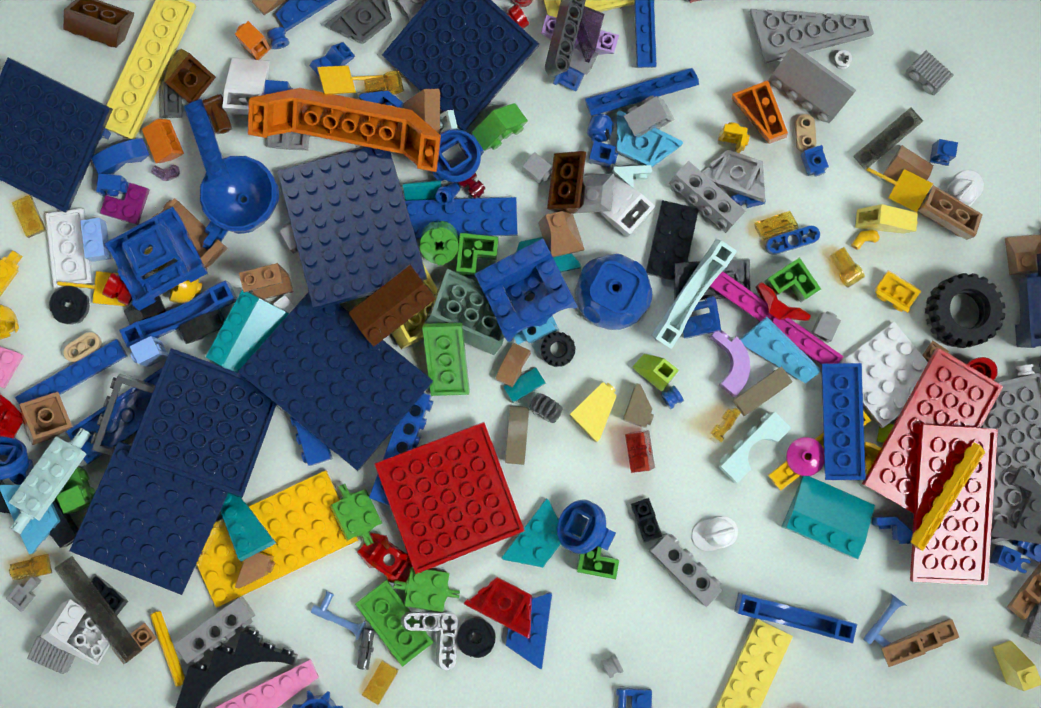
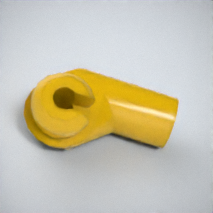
M873 229L861 231L851 246L859 250L865 241L875 243L879 240L880 236Z

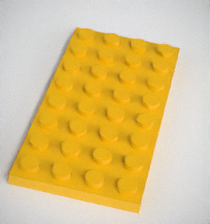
M327 470L249 506L250 510L276 541V544L261 551L274 556L273 561L275 565L271 573L268 572V575L244 587L235 588L244 560L240 561L237 557L224 519L215 522L196 564L216 608L359 540L358 537H354L346 541L330 508V505L338 502L340 498Z

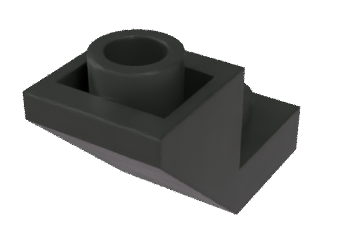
M220 309L198 316L180 325L178 328L185 344H189L203 339L210 333L219 331L225 319Z

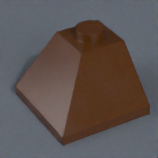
M180 49L168 64L164 82L190 104L200 98L216 76L189 52Z

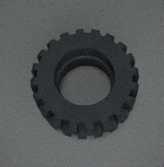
M962 273L940 282L930 292L931 296L926 301L929 306L925 308V314L929 315L926 322L927 325L931 324L932 329L930 331L932 334L937 333L939 335L937 337L939 341H946V344L951 347H972L987 342L988 339L993 338L997 334V330L1001 329L1003 324L1000 321L1005 319V313H1002V309L1006 308L1005 302L1001 303L1000 298L1003 297L1001 292L997 293L995 290L997 286L994 283H987L989 280L986 277L978 278V274L972 273L968 275L967 273ZM962 293L970 296L978 305L979 319L972 328H963L952 318L950 304L953 297L957 294Z

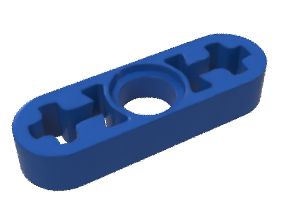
M807 226L771 237L766 242V251L771 255H777L813 244L820 238V231L815 226ZM809 230L811 233H815L813 240L811 237L803 239L804 243H802V236L808 234ZM790 235L797 237L798 243L796 245L788 243ZM773 241L775 242V244L781 243L782 241L784 243V245H780L779 247H777V250H775V248L770 247V245L773 244Z

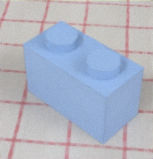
M101 218L80 220L85 258L92 262L111 259L110 251L105 246V243L109 241L106 221Z
M152 336L130 346L132 350L130 355L133 361L146 367H150L168 357L162 341Z

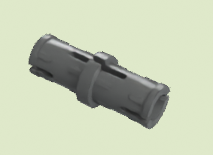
M363 628L361 645L358 646L360 652L357 668L369 670L371 652L374 651L372 645L375 630Z

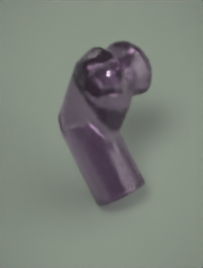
M155 165L151 173L164 181H169L177 178L180 175V170L177 165H171L166 170Z

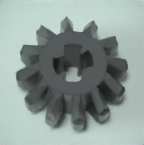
M537 393L529 406L534 414L550 423H555L563 410L559 403L541 393Z

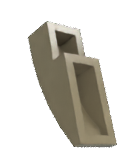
M781 366L735 398L733 402L744 417L793 381Z
M510 406L505 463L525 464L529 418L528 407Z

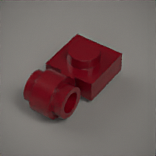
M476 173L465 181L457 182L462 189L468 185L469 189L467 191L473 198H479L486 189L479 180L477 182L473 181L477 178Z

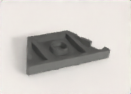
M355 0L328 21L326 27L364 44L392 22L388 0Z

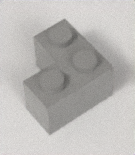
M658 96L648 97L643 101V105L630 108L627 111L628 114L624 116L636 137L644 135L653 128L660 129L675 120L665 101Z

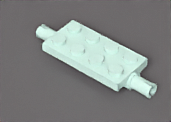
M80 428L73 440L68 443L58 437L54 438L9 501L11 505L20 509L19 512H21L12 526H10L11 529L22 534V531L31 519L35 518L40 521L85 457L86 453L81 448L89 436H91L89 432Z

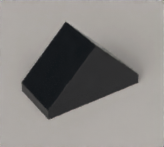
M155 297L156 302L140 311L132 304L125 309L124 312L129 324L131 325L167 312L161 297Z

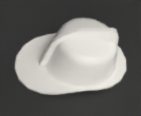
M962 171L947 186L945 192L970 207L983 191V179L975 171Z
M725 516L716 517L698 523L693 529L692 540L699 549L713 551L732 545L737 538L738 529L732 519Z

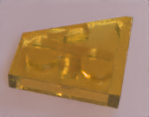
M737 408L727 409L721 417L724 419L721 424H716L711 430L710 434L712 436L710 440L714 443H721L725 438L723 437L725 433L733 426L741 413Z

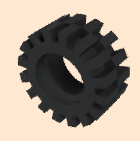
M564 332L550 333L542 342L541 355L549 365L562 367L573 359L576 350L575 342L571 339V336L566 335ZM555 342L564 344L566 348L564 355L560 357L554 356L551 353L552 344Z

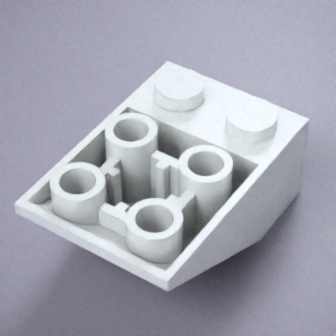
M232 58L223 98V109L227 114L248 115L249 99L264 95L265 80H268L270 61Z
M614 175L611 211L599 213L625 237L629 238L653 212L655 206L641 193Z
M70 599L61 603L40 637L61 650L94 665H98L119 631Z

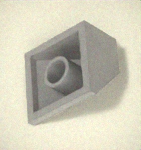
M613 173L583 176L580 206L577 213L611 211L614 185Z

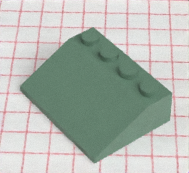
M447 269L435 295L436 299L432 302L425 324L462 323L464 343L495 355L503 344L504 335L480 284Z

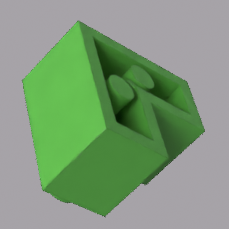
M516 103L493 110L476 127L472 134L484 151L491 148L495 150L502 145L501 141L508 138L513 133L517 135L523 131V126L528 120Z
M460 233L456 272L460 275L475 276L478 258L497 260L499 238Z
M800 257L764 281L768 287L773 289L776 296L790 287L800 303L821 290Z
M76 468L62 488L61 493L57 495L63 513H76L89 507L95 495V489L88 482L90 480L89 475L83 468Z
M599 546L588 553L579 554L576 568L578 573L616 580L619 559L601 556L602 548Z

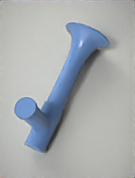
M326 591L321 606L314 605L311 613L349 629L355 634L356 640H358L365 626V621L360 624L353 623L327 611L334 594Z
M891 594L892 600L887 610L864 637V640L870 645L874 640L883 647L891 643L879 635V633L899 607L907 606L893 594Z

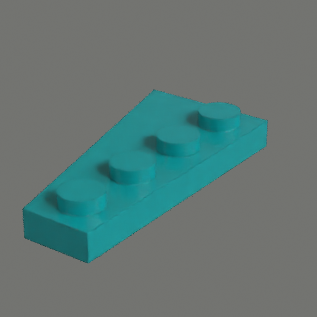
M228 494L220 511L238 559L243 561L276 544V541L244 500Z

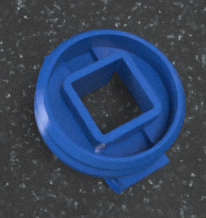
M451 129L440 133L441 141L437 171H431L436 180L462 182L472 177L478 170L481 155L484 153L474 135L459 129ZM459 143V147L467 159L451 168L442 153Z
M0 436V455L8 456L5 462L0 461V480L9 478L13 483L21 485L33 469V461L28 459L27 448L23 442L16 438Z
M584 499L577 500L568 505L560 515L557 524V536L560 544L565 549L577 554L588 553L597 546L608 551L616 535V532L606 528V516L602 508Z

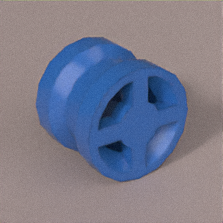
M278 27L267 32L268 38L271 39L270 45L272 49H281L289 45L290 42L285 37V28Z
M674 385L670 387L669 391L660 393L669 409L674 408L675 404L684 401Z

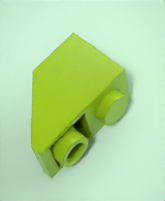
M645 353L632 367L661 392L679 371L665 358Z

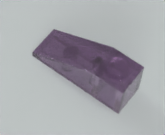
M584 6L577 40L585 62L589 63L596 50L605 14Z

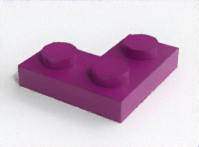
M130 183L124 201L105 196L100 214L138 225L150 189Z

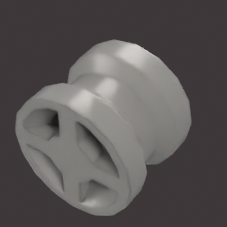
M615 654L611 655V658L607 660H601L609 678H612L617 672H624Z

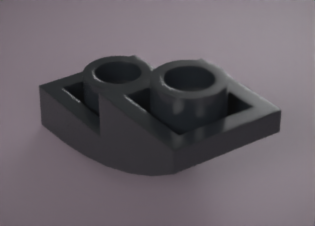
M646 498L632 503L631 507L643 542L662 537L650 499Z
M97 575L84 589V592L95 603L101 604L112 616H117L128 603V600Z

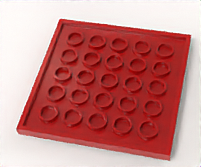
M485 422L374 463L415 574L525 531Z

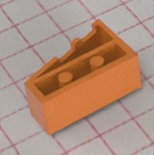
M768 80L732 94V100L768 144L787 138L788 132Z

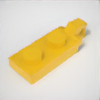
M13 250L7 257L4 256L0 260V296L19 272L17 264L23 256Z

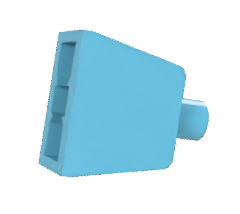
M551 316L546 324L528 327L518 332L514 339L518 345L525 341L534 343L550 333L559 331V328L553 316ZM535 327L536 332L531 334V328Z

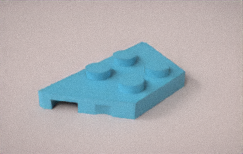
M618 110L617 153L642 165H652L654 167L682 146L683 141L657 128H653L640 137L634 136L624 118L626 113Z
M0 485L2 496L15 521L21 512H19L20 509L11 505L9 501L21 485ZM53 503L40 521L35 518L31 519L22 531V534H20L29 555L37 551L38 546L60 522Z

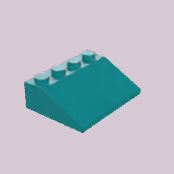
M242 289L206 358L238 373L289 313L250 291L244 293Z
M802 476L782 527L846 556L859 559L866 542L875 505L810 476Z

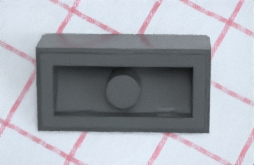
M163 78L159 86V117L182 118V97L164 82L165 78Z

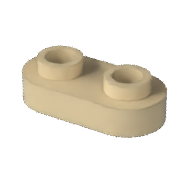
M808 114L799 116L795 122L796 146L801 152L816 146L815 120ZM803 121H807L809 126H805ZM804 139H808L810 144H805Z
M92 332L85 333L66 345L63 352L64 357L68 361L77 362L97 351L102 344L100 336ZM94 339L95 344L90 346V341ZM77 349L78 355L74 356L73 351Z

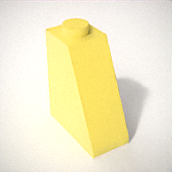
M883 204L857 209L855 228L901 234L916 232L918 213Z
M604 382L570 414L575 422L595 442H598L601 438L617 396L614 393L616 391L614 387Z
M1011 640L992 647L1007 685L1022 691L1041 685V679L1035 664Z

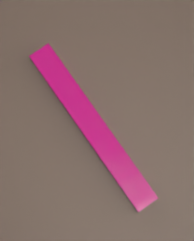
M723 271L710 285L711 288L757 320L762 321L767 316L804 353L821 365L838 364L844 357L790 318L778 320L769 314L766 301Z

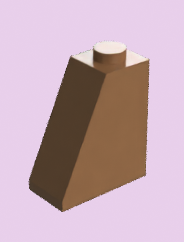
M423 89L403 103L405 109L414 111L440 134L439 89Z

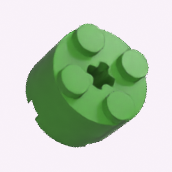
M445 221L429 223L423 229L420 239V251L424 258L431 263L444 265L456 256L459 237L455 227Z

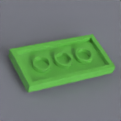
M462 323L423 324L428 376L433 380L430 386L431 396L469 395L470 388Z
M385 580L355 604L402 667L434 643L426 631H410L401 625L403 614L411 611L408 607L404 606V601L388 580ZM411 616L410 619L406 621L408 624H410V626L411 623L420 624L418 620L411 618Z

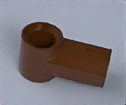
M218 94L204 99L203 104L212 120L215 132L217 134H224L232 130L229 117L223 109V96Z

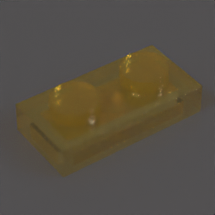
M28 195L12 202L26 237L31 238L47 231L32 196Z
M787 211L756 222L755 229L761 240L764 241L798 229V224L791 211Z
M382 660L362 696L379 705L399 669Z

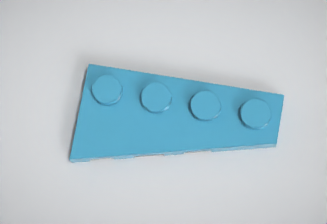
M767 316L740 338L745 347L776 366H782L786 372L805 384L820 373L821 369Z

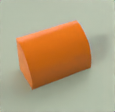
M156 119L142 129L155 163L168 162L184 154L170 120Z

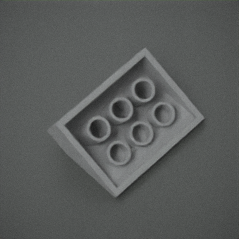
M794 44L769 78L774 87L784 90L789 98L799 101L804 109L817 114L818 119L828 123L835 118L856 91V89Z

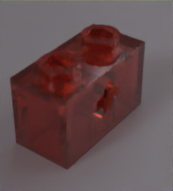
M649 430L625 434L631 473L654 469L655 463Z

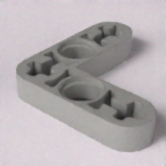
M406 612L403 614L401 625L405 629L410 631H437L436 664L443 670H451L456 663L458 626L456 615L450 612ZM411 616V618L419 620L420 624L411 623L410 626V624H408L406 621L409 620ZM428 616L434 618V623L430 627L425 625V619ZM448 618L452 619V622L448 623V630H452L451 633L443 632V629L447 630V624L444 623V620ZM445 636H450L451 643L445 647L442 640ZM442 649L447 650V651L451 650V652H450V653H449V652H446V653H445V652H442ZM447 657L450 659V661L447 662L445 666V664L442 663V660H444Z

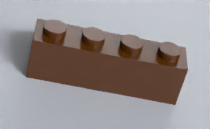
M410 264L350 310L349 314L362 334L374 347L433 302L436 297Z

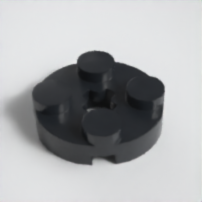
M65 286L55 291L49 301V309L58 322L67 325L81 323L87 316L90 308L89 297L81 289L74 286ZM72 300L74 307L67 311L68 307L65 304Z
M483 618L466 620L459 628L457 634L459 649L465 655L474 658H481L489 654L493 649L496 639L493 626ZM475 632L482 636L479 643L476 641L472 642L471 640Z

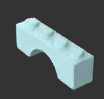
M776 412L764 414L760 419L761 423L757 427L753 426L746 433L748 437L744 441L740 439L733 446L735 450L730 455L726 453L719 460L721 464L718 467L734 483H738L751 470L748 454L753 444L762 439L778 442L791 429Z

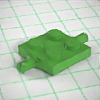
M345 483L338 486L343 497L338 502L330 505V508L346 541L362 536L366 546L374 543L369 532L374 527L382 524V521L369 498L366 488L357 493H349Z
M410 567L407 581L395 580L394 584L401 586L393 585V589L405 590L404 606L443 612L447 597L459 599L460 596L452 594H460V590L449 589L448 580L450 573L425 570L415 574L413 567Z

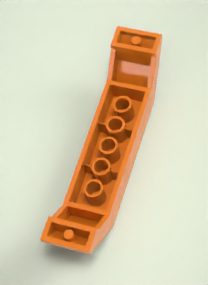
M296 88L249 99L248 135L267 138L272 135L295 132L401 153L413 161L418 169L437 171L441 135L410 109L334 94L324 95V92L304 88Z

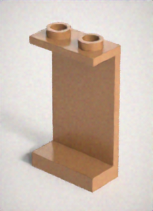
M177 199L169 200L160 213L171 207L176 209L207 270L228 248L217 239L209 250L203 248V242L209 235L205 233L206 227Z
M278 263L239 273L244 293L253 290V293L259 297L269 299L294 292L289 273Z

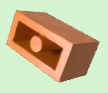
M249 21L237 28L235 33L237 39L255 60H260L271 49L265 37Z

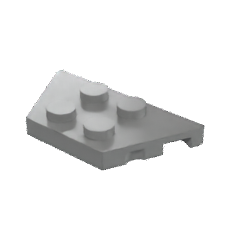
M726 150L702 172L718 187L765 202L763 161Z

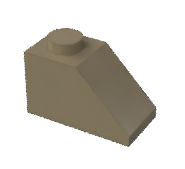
M636 383L623 421L646 428L647 424L651 425L654 414H651L652 407L641 384Z

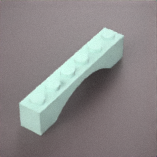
M716 239L652 333L654 338L672 349L701 297L736 254L737 251L721 240Z

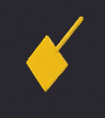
M349 66L317 67L324 95L356 93L353 80L386 79V75L352 77Z
M867 166L864 167L866 171L895 185L888 197L889 199L915 212H918L933 183L905 169L898 181H895Z
M96 271L95 285L57 282V285L94 289L93 303L126 307L125 304L118 302L117 298L111 299L102 295L111 275L110 272Z

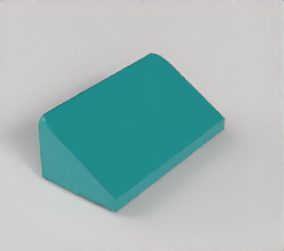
M441 181L404 184L405 201L435 200L438 188L442 187Z
M535 367L520 376L513 387L505 385L503 388L512 403L543 386L546 382Z

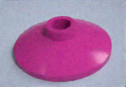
M809 437L799 438L792 442L787 450V463L799 475H814L824 465V449L815 439ZM806 453H809L811 456L809 460H806L804 457Z

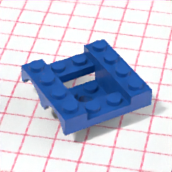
M174 207L165 210L105 243L118 266L117 272L131 294L132 305L139 311L156 302L155 297L186 280L193 282L208 274L179 213ZM153 247L151 253L144 254L146 248ZM174 258L177 260L172 265L145 278L144 275Z
M544 239L475 273L500 329L508 342L512 341V338L518 332L528 327L546 324L547 320L555 313L567 308L575 309L578 307ZM528 294H535L532 301L525 300Z

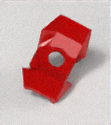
M760 282L755 286L759 297L766 301L768 305V313L778 320L790 318L791 320L806 321L811 318V315L801 308L788 307L779 301L773 289Z
M0 394V436L15 438L23 424L22 414L13 403Z
M370 533L374 543L368 546L364 543L358 550L359 556L369 568H376L386 575L388 582L394 583L395 580L406 582L409 577L410 567H412L408 553H405L389 542L387 535ZM387 554L395 557V562L391 566L384 563V557Z

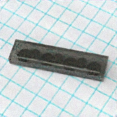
M910 107L853 157L867 170L920 125L923 120Z

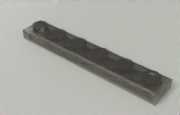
M73 556L54 568L124 664L142 652V649Z

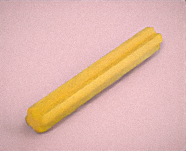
M161 611L154 612L150 617L176 687L181 686L184 683L185 676Z

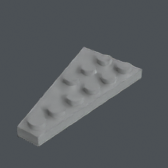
M750 9V15L764 63L783 59L793 44L805 53L870 37L874 34L869 16H841L830 13L825 15L814 12H778L775 10L762 11Z

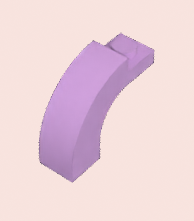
M724 331L713 332L709 338L719 345L728 354L730 359L729 373L719 386L732 397H736L744 388L750 374V358L747 349L737 336L730 341L728 340L730 337Z

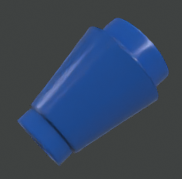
M451 183L438 188L436 200L442 205L451 204L460 191L459 185Z

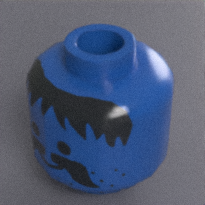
M598 114L593 116L590 120L587 134L593 142H606L611 137L614 123L608 115Z

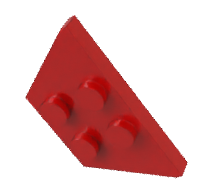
M497 577L487 587L480 589L477 595L464 602V605L528 639L530 638L531 594Z

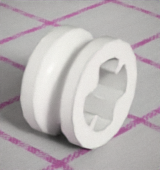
M846 50L839 51L834 58V64L839 69H846L852 61V55ZM841 56L847 58L845 63L839 61Z
M1033 364L1016 366L1015 368L1018 370L1017 376L1035 374L1032 371Z

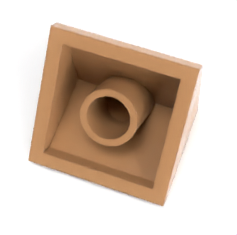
M901 145L883 175L898 181L905 169L927 180L931 175L934 165Z

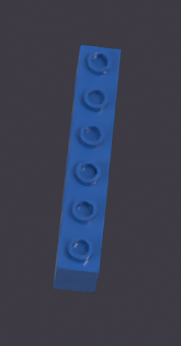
M424 393L414 405L421 408L420 415L412 416L409 411L394 428L383 460L400 454L397 446L401 442L407 444V451L413 449V447H418L421 438L418 437L420 429L424 430L427 419L424 418L426 411L430 412L434 402L431 400V395ZM407 424L414 426V432L410 435L404 432V427ZM377 474L369 498L389 505L379 475Z

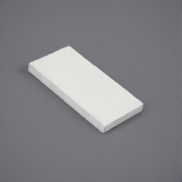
M85 209L68 210L66 213L63 211L45 213L53 288L65 287L57 285V282L94 284L91 261L86 259L84 254L80 220H86Z

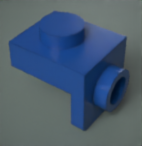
M569 66L566 72L554 77L553 84L558 85L560 83L577 91L585 74Z

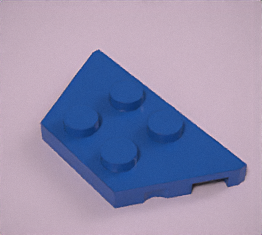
M552 593L532 598L529 639L509 628L507 632L506 646L539 669H542Z

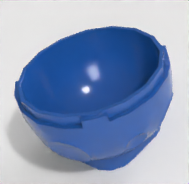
M247 156L226 157L224 161L231 179L212 186L207 173L205 174L200 185L202 210L210 221L224 230L237 234L253 232L262 226L273 214L279 200L278 185L271 172L260 161ZM247 197V201L242 203L241 199Z
M610 254L589 261L583 267L575 289L576 302L583 316L595 326L608 330H621L638 322L650 307L653 293L644 267L639 262L622 254ZM617 285L619 287V290L614 291L612 289V286Z

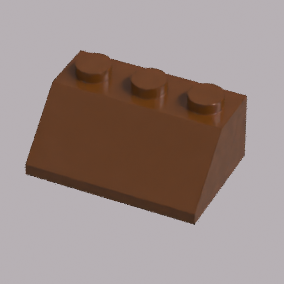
M75 0L64 9L63 30L69 31L74 35L86 37L91 41H98L109 47L117 48L127 36L134 18V12L100 0Z
M585 151L554 153L547 205L548 210L554 212L564 211L570 214H576L579 210L586 158Z

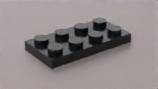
M664 200L661 201L646 268L647 275L674 281L673 263L688 261L699 212L698 208Z
M732 259L723 272L750 290V259ZM701 261L673 263L674 301ZM709 286L700 300H707V298L713 296L716 299H725L726 297Z

